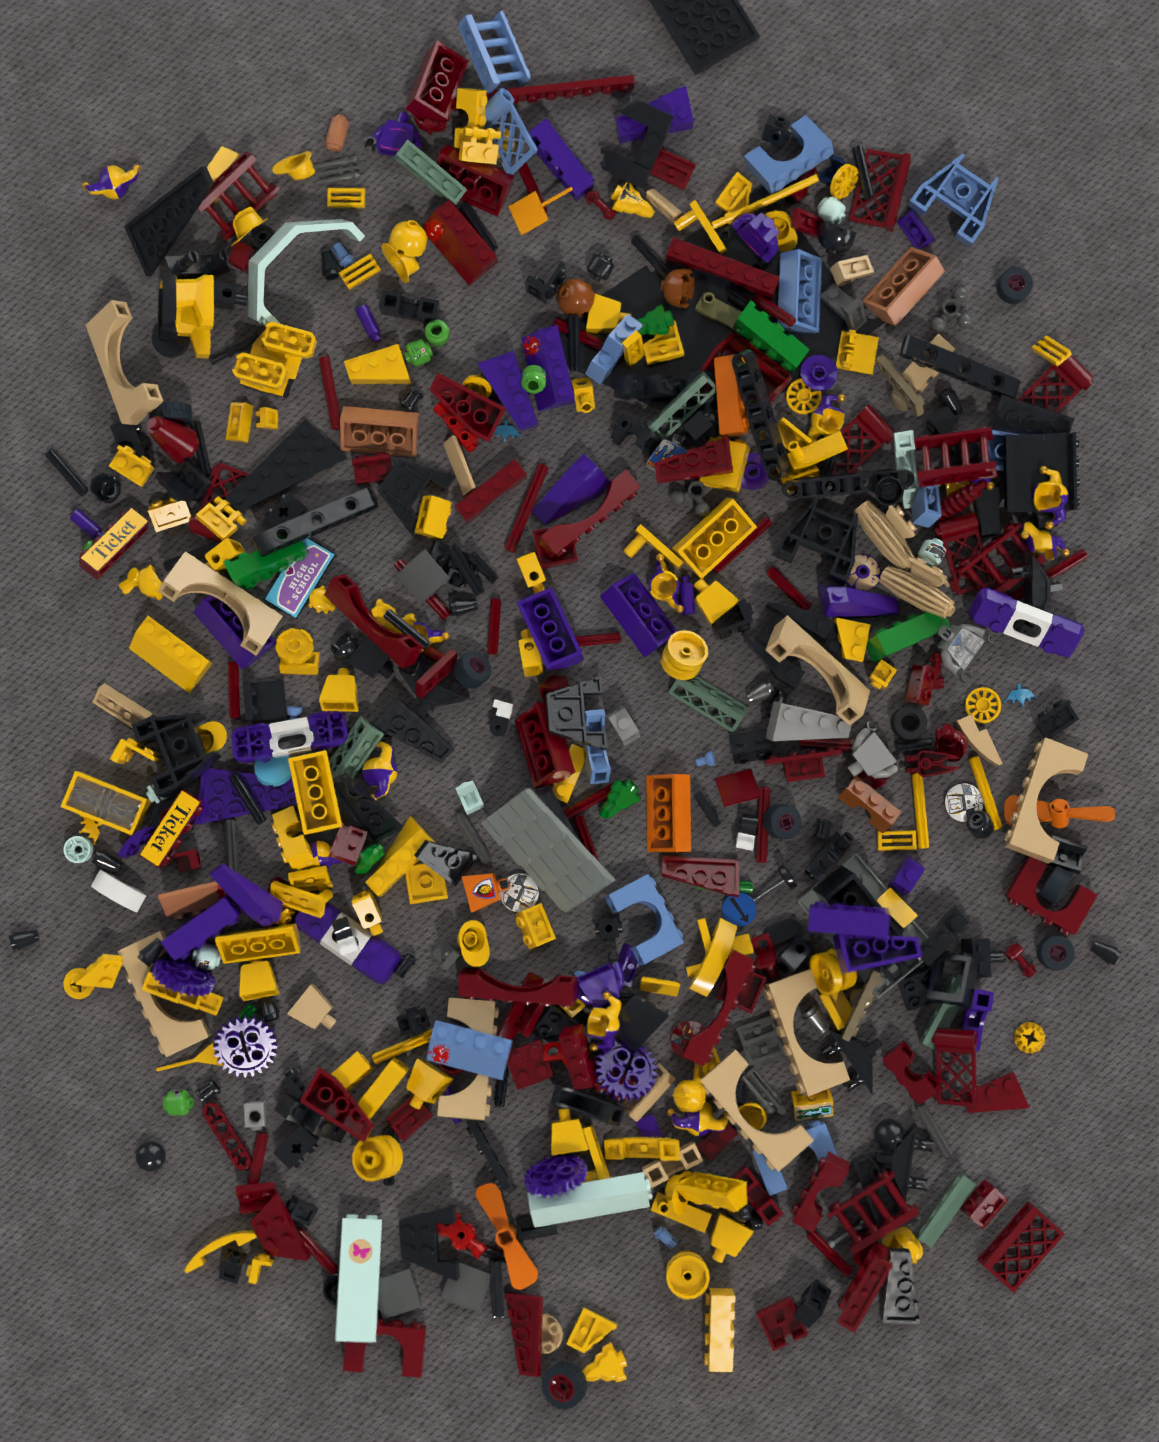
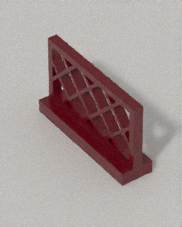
M867 149L865 160L869 167L868 172L872 171L876 178L871 182V185L873 186L879 182L883 190L875 194L873 199L863 202L859 197L862 192L859 180L849 221L885 228L886 231L894 232L911 164V154L904 153L900 155ZM869 156H878L880 162L871 166L868 161ZM890 159L899 160L898 165L891 170L886 164ZM883 164L888 172L879 177L874 169ZM890 175L894 180L893 184L885 187L881 180ZM886 193L889 201L881 206L877 198ZM874 200L879 208L870 213L865 205ZM862 207L867 213L863 218L854 217L855 211ZM882 211L885 217L883 222H878L872 216Z
M1027 1201L979 1256L977 1261L1014 1293L1065 1234ZM1037 1215L1041 1218L1042 1227H1032V1221ZM1054 1229L1057 1235L1051 1240H1046V1230ZM1033 1231H1042V1240L1033 1241ZM1022 1232H1029V1241L1020 1242L1019 1236ZM1042 1244L1043 1251L1040 1254H1033V1245ZM1029 1245V1255L1020 1256V1246ZM1016 1246V1256L1007 1257L1008 1248ZM1030 1259V1266L1027 1269H1021L1020 1260ZM1016 1260L1017 1270H1007V1261ZM1003 1261V1271H994L992 1269L996 1262ZM1007 1274H1017V1281L1013 1286L1008 1283Z

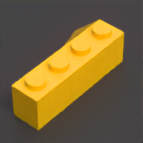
M411 816L374 874L365 882L378 897H382L419 861L414 854L425 840L435 842Z

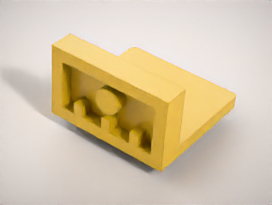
M131 738L127 740L121 739L110 757V760L116 763L125 764V762L131 760L134 754L132 750H135L153 761L161 762L162 759L158 757V752L147 747L141 748L143 744Z

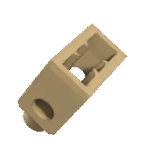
M314 984L307 988L287 1013L289 1016L313 1029H316L322 1023L330 1030L337 1021L328 1014L332 1010L333 1005Z

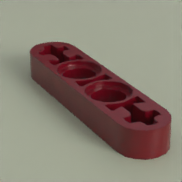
M215 1102L207 1103L202 1109L205 1120L234 1166L239 1170L247 1169L252 1161L247 1148L221 1107ZM208 1106H210L211 1108H216V1111L214 1112L216 1117H219L220 1115L222 1117L221 1119H218L214 1124L211 1121L215 1119L212 1114H207V1111H209ZM224 1122L227 1125L225 1133H220L217 1130L218 1123ZM229 1139L237 1141L238 1146L236 1149H230L227 1146ZM241 1148L243 1150L240 1152L241 1157H247L248 1159L246 1165L243 1163L239 1164L240 1158L238 1154L234 1157L232 1153L237 1152Z

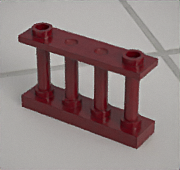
M247 151L213 181V187L197 209L200 212L207 211L222 229L217 234L224 240L230 239L236 234L233 227L234 218L227 224L212 207V202L216 198H221L235 216L241 212L225 193L230 185H234L249 202L244 209L252 207L255 212L268 200H272L280 190L276 184L271 182L268 185L253 167V163L257 160ZM244 172H248L263 190L255 198L239 180Z
M980 427L974 430L932 436L923 435L914 438L916 451L922 450L923 471L917 472L919 486L927 487L997 477L996 462L989 461L987 442L993 440L992 427ZM980 442L982 462L970 464L968 443ZM960 445L961 466H950L949 446ZM941 447L943 467L932 470L929 449Z
M1010 523L1003 528L1004 532L969 559L965 558L958 563L959 567L955 571L957 573H964L966 571L980 591L987 587L972 566L981 560L996 581V585L991 589L1001 593L1008 591L1023 578L1011 580L1009 576L1002 577L987 554L996 548L1008 567L1024 566V563L1017 565L1002 545V542L1011 537L1023 555L1024 550L1031 553L1016 532L1023 527L1021 523ZM1031 553L1040 565L1046 561L1043 554Z
M887 1170L877 1176L878 1180L843 1202L839 1203L837 1201L828 1207L830 1210H828L827 1217L831 1218L836 1215L851 1237L852 1243L849 1246V1250L853 1255L919 1215L920 1209L916 1203L911 1206L907 1204L891 1181L895 1176L894 1170L889 1173ZM883 1184L901 1208L900 1213L895 1216L889 1213L875 1192V1189ZM867 1194L884 1218V1223L879 1226L877 1224L874 1225L858 1201ZM851 1204L868 1228V1233L863 1236L857 1234L842 1211Z
M877 1241L873 1243L838 1305V1308L843 1311L837 1320V1324L854 1333L856 1332L893 1266V1263L888 1261L890 1248Z

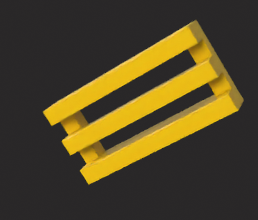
M327 188V207L365 208L366 190L365 188ZM331 193L361 194V196H331ZM331 201H361V203L331 202Z
M370 253L339 272V275L347 288L351 290L380 272L381 269ZM368 261H371L370 263L366 264V265L363 266L362 268L358 269L357 271L353 272V273L350 274L349 276L345 277V275H347L348 273L352 272V271L355 270L356 268L360 267L361 265L365 264V263L368 262ZM372 266L375 267L373 270H371V271H369L368 273L364 274L363 276H361L360 278L356 279L355 281H353V282H351V283L348 282V281H350L351 279H353V278H355L356 276H358L359 274H361V273H363L364 271L368 270V269L371 268Z
M1047 335L1043 337L1044 341H1038V346H1032L1035 353L1056 366H1059L1072 355L1068 348ZM1042 348L1048 350L1052 355L1044 351Z
M916 830L885 831L883 834L877 831V851L917 850ZM912 834V838L882 839V835ZM912 842V846L882 847V843Z

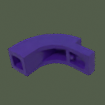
M978 989L973 990L970 1007H964L960 1028L977 1031L976 1052H980L984 1021L988 1012H992L994 992Z

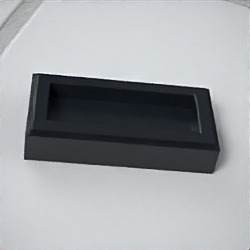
M699 791L694 794V798L713 827L720 825L721 822L702 792Z

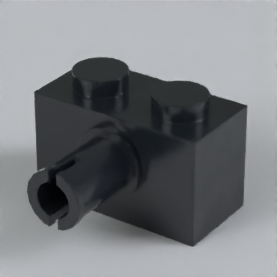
M990 938L961 939L962 953L973 955L972 958L979 962L976 978H990L991 963H1005L1006 958L999 957L1006 956L1003 950L990 951ZM962 963L963 974L965 969V963Z

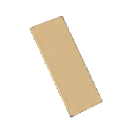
M453 435L444 442V447L462 494L467 495L472 493L476 486L457 437Z
M105 683L98 688L92 703L131 728V724L151 717L153 714Z
M660 1063L656 1065L658 1068L654 1071L658 1073V1076L654 1079L656 1083L654 1086H651L652 1090L650 1092L646 1091L645 1097L640 1095L639 1100H636L633 1096L631 1102L627 1099L621 1104V1106L625 1107V1112L636 1122L642 1118L675 1081V1077Z

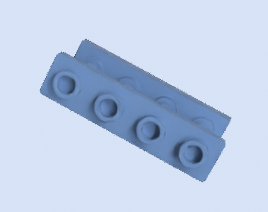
M499 11L492 21L475 23L472 14L464 16L457 26L484 90H487V93H492L500 82L515 79L519 87H524L531 79L530 72L526 67L504 12ZM495 29L499 38L483 40L479 31ZM502 46L506 55L490 57L486 48ZM510 63L513 72L497 74L493 65Z

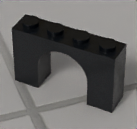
M1004 483L997 484V487H994L992 490H988L985 487L981 490L982 494L974 500L981 537L997 536L1001 533L999 506L1004 499ZM1033 512L1035 527L1038 530H1047L1045 523L1053 520V512Z

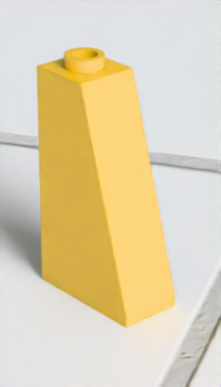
M396 1057L389 1062L358 1102V1105L369 1119L372 1118L410 1069Z

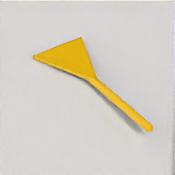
M212 1042L193 1059L158 1067L156 1071L194 1062L220 1066L223 1063H217L219 1057H214L216 1050L213 1049V1044L215 1043Z

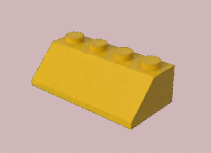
M726 497L684 536L672 550L688 568L702 579L753 532L757 526L734 499Z
M149 616L146 617L136 630L129 646L131 651L189 694L213 664Z
M327 750L288 758L304 835L342 827Z
M297 923L222 933L215 937L223 964L300 953V933Z

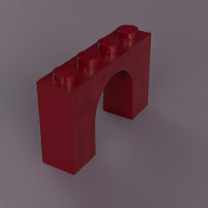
M1026 856L1004 895L1009 898L1007 902L1016 907L1018 905L1023 906L1026 913L1033 917L1035 915L1042 917L1041 921L1049 926L1054 924L1059 927L1058 931L1066 936L1069 934L1076 935L1098 894L1082 885H1077L1068 902L1061 909L1049 911L1043 908L1036 898V886L1047 865L1035 858Z
M377 1318L376 1336L382 1334L393 1336L400 1342L403 1348L402 1376L421 1378L427 1326H423L422 1322L403 1324L401 1320H392L391 1323L384 1322V1319ZM345 1341L343 1371L363 1372L368 1342Z

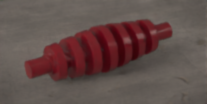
M985 480L979 483L972 482L951 492L949 496H946L940 502L942 516L938 520H944L968 507L971 502L976 500V497L978 498L982 494L981 490L988 486Z

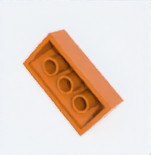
M734 355L714 358L719 432L720 435L741 437L749 433L750 423L732 365Z
M646 775L647 852H691L690 775Z

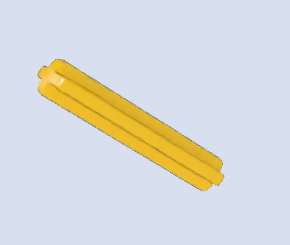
M972 757L969 759L978 790L983 798L985 811L994 823V830L1002 828V823L980 757Z
M913 773L911 776L918 848L924 849L929 848L923 777L918 773Z
M433 1029L372 1055L374 1063H381L430 1042Z

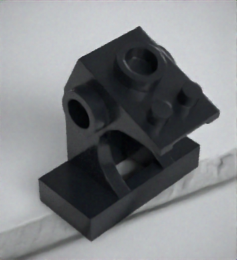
M622 415L615 422V433L611 434L612 442L618 446L628 436L636 435L637 441L634 444L650 455L654 453L662 442L660 437L652 433L636 419Z

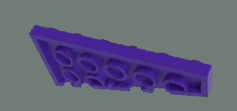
M208 768L201 774L198 798L205 802L203 804L204 810L199 817H195L194 825L250 814L229 780V777L234 773L240 775L262 812L298 805L293 780L289 779L285 784L273 787V785H263L258 781L255 774Z

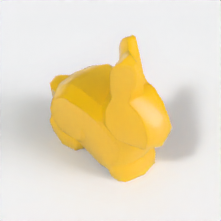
M152 564L140 571L136 567L132 568L127 575V579L119 584V588L124 594H129L137 586L142 594L150 598L155 597L156 600L160 601L163 597L158 592L163 582L155 573V568Z
M381 598L377 599L375 607L371 609L374 618L391 631L403 634L383 616L388 609L397 614L396 609L390 604L384 603ZM409 613L402 618L409 625L416 622L413 613Z

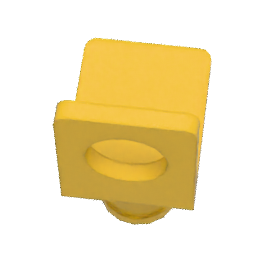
M590 377L571 380L577 412H591L595 409V402ZM581 382H585V383H586V384H584V385H577L578 383H581Z

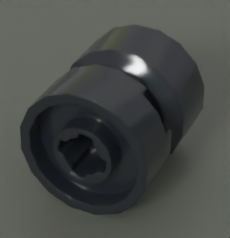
M260 224L251 231V242L257 252L275 234L270 226Z

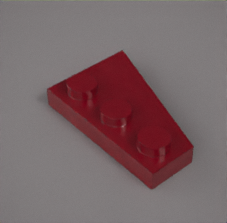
M1010 1072L978 1086L977 1107L965 1106L968 1113L1026 1109L1029 1106L1015 1073ZM969 1091L960 1094L964 1100L972 1101V1094Z

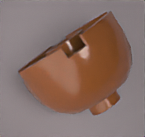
M676 269L671 271L665 280L662 281L661 291L669 304L680 308H687L689 306L687 304L688 298L692 299L694 292V277H690V274L693 273L691 270Z
M581 279L565 281L560 286L556 297L561 311L567 315L577 314L579 318L583 317L582 314L584 312L588 313L595 298L591 284Z

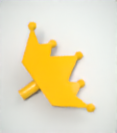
M80 815V817L85 819L81 824L86 825L79 833H90L87 838H93V845H96L95 842L100 834L98 826L102 825V823H95L94 820Z

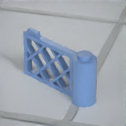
M501 88L487 102L485 129L494 128L497 124H500L501 138H494L492 142L499 145L498 153L503 160L502 166L505 172L514 174L538 149L513 105L514 99L506 89ZM509 112L512 114L511 124L506 123V117ZM505 125L510 126L509 137H504ZM516 127L520 129L519 139L514 138ZM503 139H509L507 151H504L502 147ZM514 140L519 141L517 153L512 152ZM524 142H527L530 148L526 154H522ZM512 154L517 155L516 163L513 166L511 164Z

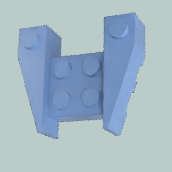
M961 154L932 178L924 182L918 188L908 206L922 216L925 215L935 199L966 220L954 238L970 248L984 228L999 178L996 177L991 185H989L960 165L965 156Z

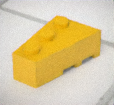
M399 344L344 361L352 384H411Z

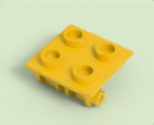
M855 330L841 331L836 361L837 369L873 375L879 337L857 334Z

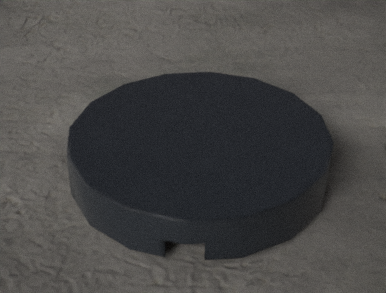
M157 325L152 333V344L155 350L163 357L175 358L184 354L189 348L190 337L177 336V340L174 339L173 341L158 339Z

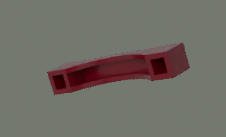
M674 237L666 254V261L669 263L722 277L755 295L760 294L768 300H772L780 278L779 276Z
M626 469L608 484L604 500L594 515L575 524L554 525L536 541L550 558L555 555L560 557L567 551L566 546L569 544L574 546L581 540L580 535L584 532L588 535L596 528L594 524L598 521L602 524L610 517L608 513L612 510L617 512L624 506L622 502L626 499L631 501L638 495L636 491L641 488L640 485Z
M346 574L333 577L324 596L402 669L415 664L423 646L411 635L393 632L379 623L366 607L360 595L358 585Z
M735 949L731 950L724 965L727 987L722 1007L708 1026L690 1036L682 1052L683 1057L703 1067L705 1063L709 1064L714 1054L711 1052L714 1045L717 1046L722 1037L720 1032L723 1027H727L730 1021L728 1015L731 1009L735 1010L739 1000L736 998L739 992L743 993L746 988V977L748 974L752 975L756 964H754L755 960Z
M464 967L459 973V996L467 999L484 998L486 1001L497 999L504 1002L520 1001L523 1004L541 1003L543 1006L554 1004L561 1007H570L577 1000V977L558 975L540 985L515 986L497 980L483 969Z

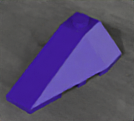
M583 454L531 512L545 525L597 498L607 488L610 481Z
M837 584L818 586L825 617L888 616L900 614L897 600L894 597Z
M221 864L210 872V876L248 917L265 928H269L280 920L282 901L225 864Z

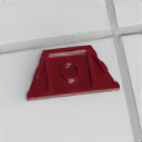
M275 1193L270 1201L252 1218L250 1223L267 1255L307 1261L310 1258V1254L279 1193Z

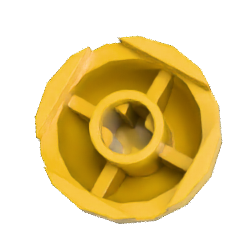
M413 220L404 221L393 227L388 244L396 252L399 249L404 251L405 256L417 257L421 256L423 251L425 252L427 235L417 222Z

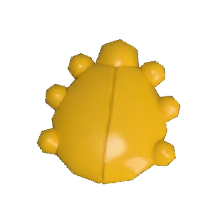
M324 586L316 588L310 593V603L308 606L310 608L314 607L317 613L324 611V614H328L329 611L335 610L336 606L324 596L326 592Z

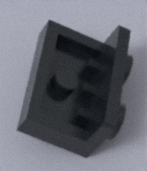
M1060 699L1052 705L1054 707L1052 710L1047 711L1045 709L1036 715L1038 719L1033 722L1044 738L1050 739L1079 720L1070 706L1071 701L1069 699L1065 701Z
M767 729L729 735L734 764H746L758 760L764 761L771 756L770 740L765 739Z
M1051 835L1052 839L1059 842L1054 861L1049 864L1043 861L1042 863L1052 867L1059 866L1066 871L1079 874L1082 868L1083 856L1088 846L1082 845L1077 841L1072 842L1060 836Z

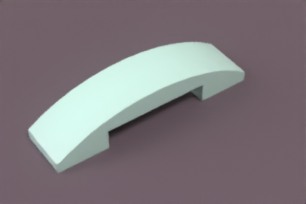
M913 430L893 433L896 469H907L915 477L911 486L904 487V495L901 499L903 509L911 508L919 487ZM903 473L900 477L902 483L907 480L906 473Z

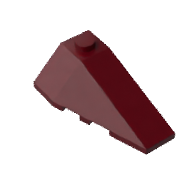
M437 373L429 391L471 434L489 443L506 408Z
M319 1067L300 1102L362 1142H365L375 1126L340 1081Z

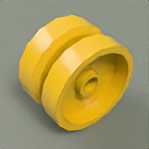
M686 630L677 631L669 638L660 656V663L663 670L669 676L679 680H689L699 673L708 656V647L698 634Z
M835 948L811 957L809 969L812 971L818 991L823 995L829 996L855 985L857 972L841 974Z
M378 1135L367 1138L365 1142L359 1141L352 1153L354 1170L365 1181H378L392 1177L397 1174L403 1163V1152L400 1144L389 1135Z
M689 1250L680 1251L674 1254L667 1262L665 1269L667 1284L676 1296L683 1299H694L704 1293L708 1287L710 1277L708 1267L699 1254ZM685 1273H690V1277L686 1278Z

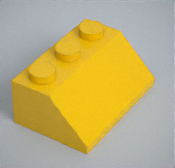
M695 1171L675 1185V1189L683 1198L694 1202V1204L711 1205L712 1208H726L731 1212L739 1211L747 1204L746 1181Z

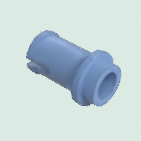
M341 242L332 246L331 250L339 259V264L344 266V268L349 267L353 263V256L347 253Z
M658 1226L653 1233L655 1238H659L669 1250H672L677 1245L678 1240L666 1230V1226Z

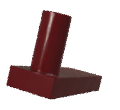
M431 646L424 650L423 655L436 662V664L416 682V696L420 698L425 697L454 669L457 661L456 651L450 649L444 654Z

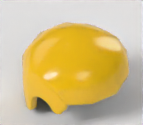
M748 1102L738 1108L741 1116L750 1126L757 1130L764 1128L767 1116L765 1109L761 1105Z

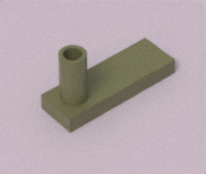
M704 292L695 307V311L735 331L733 326L742 313L716 299L710 292Z

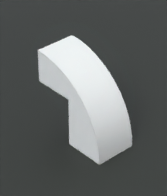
M101 869L91 885L92 888L136 913L146 898V895L137 888L121 882L114 875Z

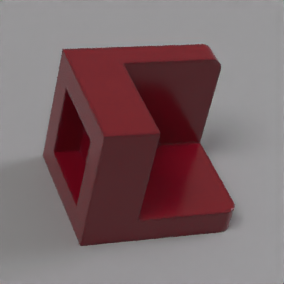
M238 241L229 256L228 262L231 266L247 273L249 270L248 262L255 250L253 247Z
M551 675L539 686L543 703H546L545 696L547 693L570 687L567 677Z
M198 849L173 854L180 873L202 868Z

